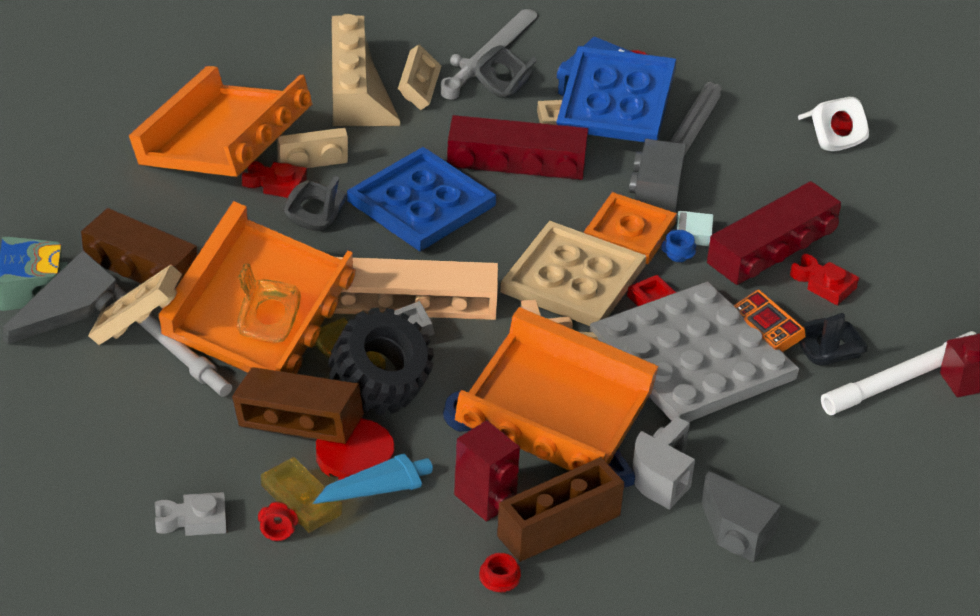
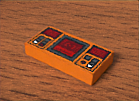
M759 289L734 305L745 322L751 328L759 330L762 338L774 350L779 349L784 352L806 337L804 327Z

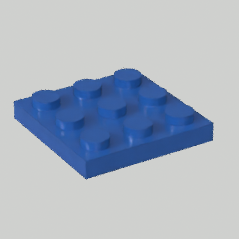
M578 46L558 114L557 125L588 128L587 135L645 142V138L658 140L676 71V58Z
M422 147L347 190V201L421 252L496 206V194L428 149Z

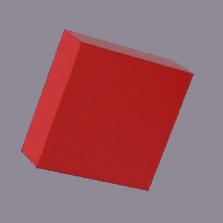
M655 275L629 286L627 297L637 306H641L676 292L662 278Z

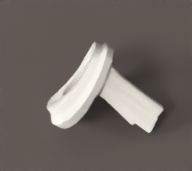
M845 97L822 102L814 109L798 115L799 120L812 117L819 145L827 151L847 149L864 142L869 137L867 118L860 100L856 97ZM838 111L846 112L853 121L852 132L846 137L837 135L831 127L832 116Z

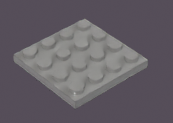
M708 281L591 323L589 332H593L599 341L659 366L649 398L671 421L676 416L687 422L693 421L797 379L799 368L781 350H774L762 338L759 330L751 328L745 322L739 310Z

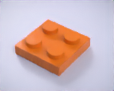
M612 192L584 233L646 255L645 264H649L666 239L667 234L674 227L677 213Z

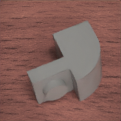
M677 416L665 428L660 427L653 437L643 431L639 433L635 443L632 471L635 474L634 484L644 496L669 510L691 488L695 464L694 458L684 454L690 423Z

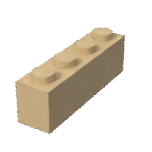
M352 14L332 16L333 126H400V119L370 54L365 37L364 16Z

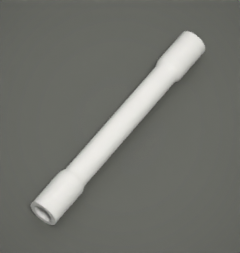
M970 331V332H968V333H966V334H963V335H961V336H959V337L974 335V334H976V333L973 332V331ZM947 342L940 347L858 382L848 383L821 396L823 409L829 415L837 414L859 404L864 399L941 367Z

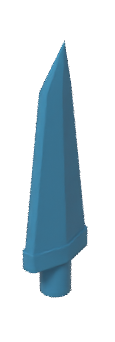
M400 454L388 461L327 485L313 504L406 489H417L422 485L420 476L431 474L433 466L428 458L411 462L405 454Z

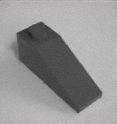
M81 251L3 326V340L10 344L87 319L96 310L102 312L115 299L116 295L113 293L116 279L87 253Z

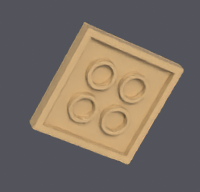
M549 221L503 278L500 293L521 301L536 299L538 307L564 317H571L572 320L590 326L591 323L609 317L627 292L628 287L633 284L645 267L646 255Z

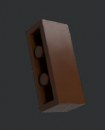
M110 208L105 209L81 231L82 246L85 253L101 267L140 284L171 264L182 274L176 285L177 287L197 257V245Z
M255 367L250 369L232 396L238 424L241 427L346 444L364 414L358 383Z
M601 457L499 502L497 537L519 562H522L621 515L624 481Z

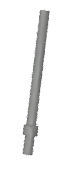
M115 284L113 294L116 296L113 301L116 302L127 294L117 284ZM151 314L140 323L146 331L189 368L190 375L199 383L209 385L221 397H225L231 392L232 385L217 373V368L206 357H199L185 344L163 335L160 322Z

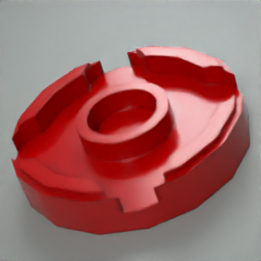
M362 418L346 444L320 439L316 440V462L327 476L330 477V474L338 477V481L394 458V440L388 430L376 422Z

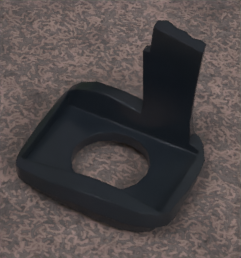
M844 313L828 318L815 319L802 325L805 329L806 337L798 343L804 354L813 364L828 365L839 361L860 358L863 353L868 351L867 343L850 322L845 321ZM820 337H822L821 346L817 342Z

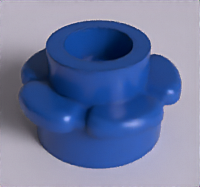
M685 230L669 232L666 236V241H663L661 245L662 251L667 253V257L675 262H684L696 254L694 236Z

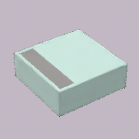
M678 211L676 230H685L694 236L696 245L709 246L710 236L712 235L713 214Z

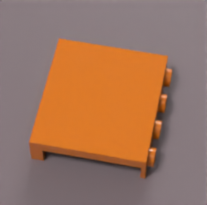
M206 66L129 134V138L139 165L238 177L313 105L311 94L304 75H299L283 91L223 85L218 67Z
M233 201L176 287L177 294L166 307L162 308L159 313L161 333L247 373L252 367L297 374L306 348H312L319 338L320 325L325 317L331 318L338 305L339 294L343 289H349L356 275V269L353 268V252L347 250L342 260L248 220L247 206Z
M518 307L512 316L510 333L469 392L460 391L455 420L470 428H475L488 420L519 445L520 449L569 471L600 457L609 465L651 395L659 366Z

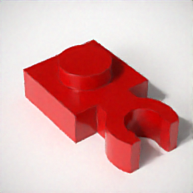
M253 161L247 167L248 173H242V186L247 188L262 186L263 194L288 198L291 191L297 185L307 180V168L287 163L273 162L271 168L260 162Z
M805 253L802 255L801 265L793 263L790 276L800 282H808L807 290L837 306L857 288L859 280L858 276L831 262L822 266L818 264L815 257Z

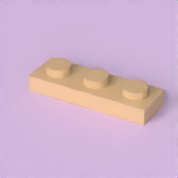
M170 264L105 308L99 314L88 336L100 345L111 337L119 338L135 321L138 324L142 323L151 314L153 309L158 306L164 308L175 298L177 294L175 287L182 274Z

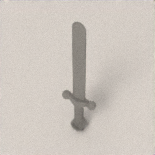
M531 9L521 10L470 59L462 58L459 54L452 55L450 58L451 64L456 67L460 66L461 70L454 77H447L441 81V96L446 99L458 98L461 87L470 78L476 76L475 68L481 56L493 47L499 45L506 47L537 18L538 13ZM491 67V71L496 77V70L493 67Z

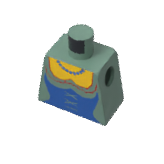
M2 237L0 250V311L22 309L70 263L63 262L62 245L59 242Z

